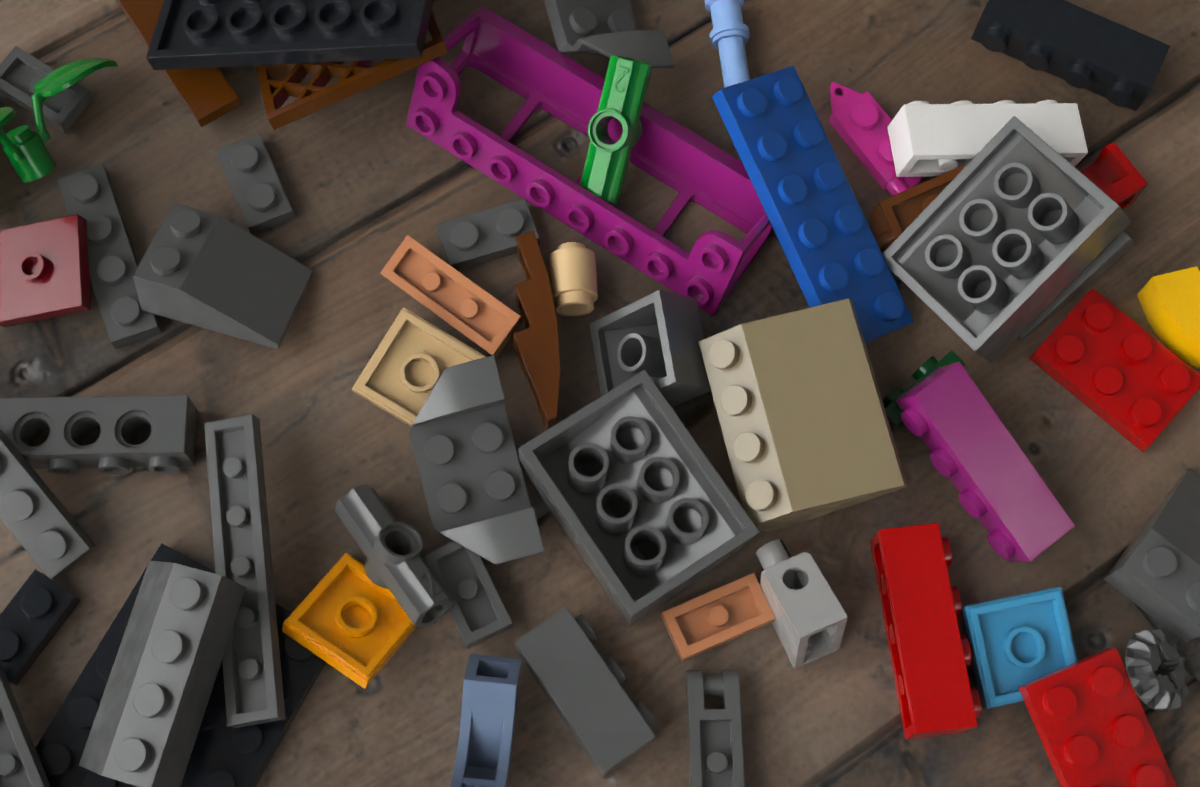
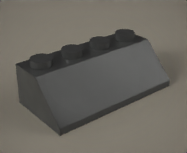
M149 561L79 766L101 776L137 787H181L246 589L245 586L222 575L181 564Z

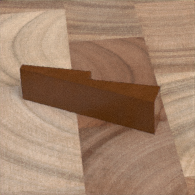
M115 0L149 48L164 0ZM218 67L162 70L201 127L242 105Z

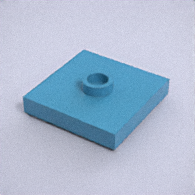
M1052 587L962 606L961 616L971 649V662L982 708L988 709L1024 701L1019 691V686L1078 661L1062 587Z

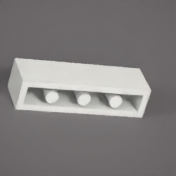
M968 100L956 101L951 104H929L927 101H913L904 104L887 127L896 177L939 176L969 163L1013 116H1016L1075 167L1088 154L1077 103H1058L1055 100H1043L1028 104H1016L1012 100H1002L993 104H973Z

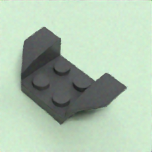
M544 0L558 52L605 55L609 58L611 55H619L652 64L653 68L674 67L664 31L639 30L630 0Z
M492 355L445 368L412 424L413 427L409 435L433 529L490 562L500 564L545 552L534 508L531 507L504 404L505 396L495 357Z

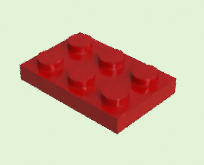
M1093 288L1029 358L1142 452L1153 443L1200 388V374Z
M1107 648L1018 687L1061 787H1177L1139 698L1130 683L1117 648Z

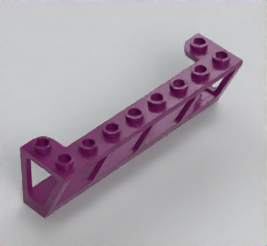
M484 6L480 7L446 34L443 40L448 51L465 38L463 48L451 65H448L438 57L418 66L406 125L678 295L697 299L698 307L714 316L774 231L742 161L644 103L640 117L642 135L639 142L633 146L630 163L678 192V196L655 228L651 230L581 187L582 174L576 182H573L511 144L537 109L545 110L589 137L588 124L591 117L598 111L605 81L604 78ZM469 66L476 68L526 99L525 103L499 136L456 110L461 93L459 76ZM614 117L609 122L608 133L615 142L620 140L623 128L621 122ZM689 202L699 204L747 234L739 242L723 232L709 230L704 232L694 243L691 253L664 238Z

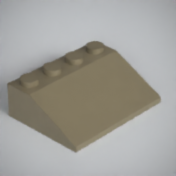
M848 298L743 323L698 341L742 508L759 531L774 533L908 486L851 299Z

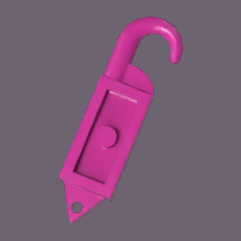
M831 82L829 93L832 113L829 123L883 190L887 189L894 196L918 185L922 177H896L887 128L892 120L868 91L861 94L838 83Z

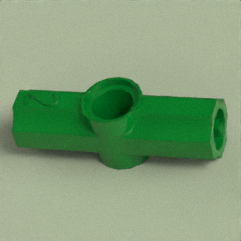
M619 55L610 56L598 111L591 117L588 124L590 144L580 182L581 187L611 204H618L620 202L632 149L639 142L642 135L640 117L653 68L652 64ZM614 117L621 122L623 134L618 142L613 141L608 133L609 122Z

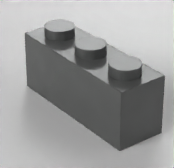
M565 607L515 641V648L603 779L654 742L656 736L651 729L657 723L642 700L638 699L633 703L621 687L627 683V679L613 658L609 656L603 660L592 643L597 641L598 638L587 620L581 614L574 618L567 607Z

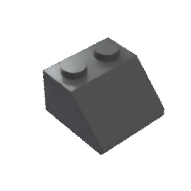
M657 290L589 324L601 396L644 369L670 406L682 404L711 391L698 341L704 339L697 299Z

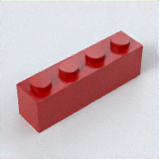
M939 523L879 529L870 540L905 740L966 733L978 726L976 718L981 717V701L976 687H970L966 668L971 665V649L967 637L960 636L957 616L961 615L962 606L958 588L950 585L947 567H950L952 564L949 540L947 537H941Z

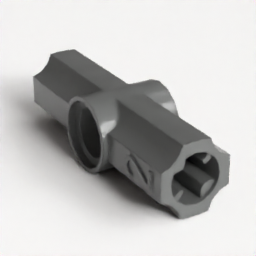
M368 484L352 488L348 494L338 500L334 511L366 555L365 572L367 577L374 584L382 588H388L412 623L419 625L421 629L435 624L438 619L448 613L455 601L421 555L423 540L420 533L414 527L398 522L375 489L370 488Z

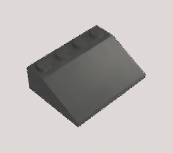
M1013 116L882 255L892 272L976 353L992 363L1092 263L1131 221L1115 201L1016 116Z
M645 369L518 448L521 468L629 628L671 601L760 533Z

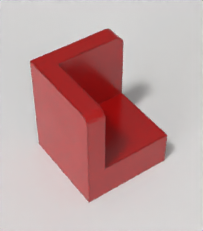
M1114 142L1103 148L1094 163L1080 171L1115 201L1122 210L1133 204L1148 184Z

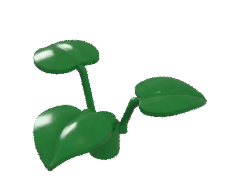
M103 58L75 60L58 67L33 85L35 93L32 95V103L37 131H31L28 125H23L5 134L1 127L8 123L16 113L11 107H0V143L23 183L35 181L47 175L56 167L44 142L51 139V136L45 126L43 102L48 97L66 90L104 67H118L116 61Z

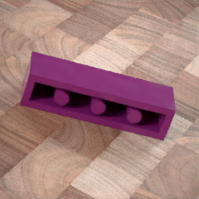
M960 361L939 367L895 401L902 410L901 419L904 425L912 434L922 438L931 451L930 460L933 466L941 475L950 478L960 492L958 495L960 504L969 515L979 519L989 533L987 536L989 545L1001 558L1008 560V562H1031L1075 526Z

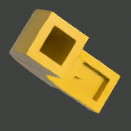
M1198 266L1153 276L1137 294L1148 323L1159 339L1174 354L1190 365L1200 369V271Z

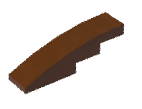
M531 231L516 236L517 257L526 281L514 285L515 301L521 317L524 318L523 322L526 329L513 333L514 351L544 427L548 430L558 424L560 398L558 321L549 275L535 233Z

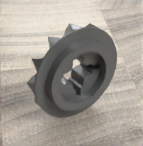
M1161 629L1143 630L1135 633L1127 643L1125 664L1128 678L1138 697L1151 709L1165 712L1180 708L1181 700L1189 696V689L1185 682L1191 678V675L1184 668L1183 662L1186 656L1178 654L1175 639L1166 638ZM1158 666H1160L1162 673L1155 675L1154 671L1158 670Z

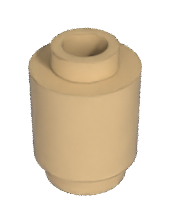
M563 243L548 256L549 280L556 312L563 316L589 314L594 310V302L598 299L596 255L582 243Z

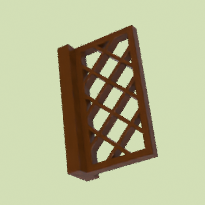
M433 9L431 10L425 39L432 41L424 44L422 58L384 59L382 63L371 68L368 67L373 60L354 61L351 66L342 65L345 61L255 65L267 117L273 129L276 130L447 54L448 50L434 17ZM307 74L315 75L308 85L300 84ZM332 77L341 78L338 83L325 87ZM289 96L298 97L293 103L281 108Z

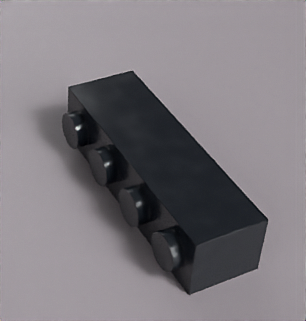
M989 0L971 37L972 40L981 43L990 51L1002 52L1024 62L1026 66L1034 70H1043L1065 80L1073 87L1084 88L1107 98L1109 102L1116 106L1127 107L1134 111H1137L1152 89L1170 48V45L1065 0Z

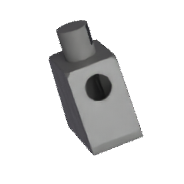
M781 539L771 541L759 548L756 556L764 569L761 572L760 586L776 618L772 625L794 670L840 650L848 616L811 554L802 552L791 557Z

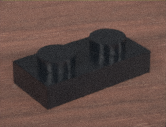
M36 569L0 614V662L8 681L15 685H18L81 601Z

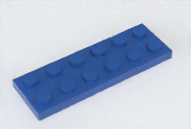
M791 66L722 88L712 96L713 101L809 307L848 298L851 299L865 344L913 323L912 316L795 67Z

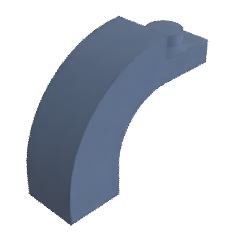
M470 654L463 683L460 731L450 787H508L522 659Z

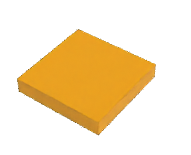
M345 553L283 622L282 632L366 689L418 625L412 623L388 588H382L374 584L367 577L364 564Z

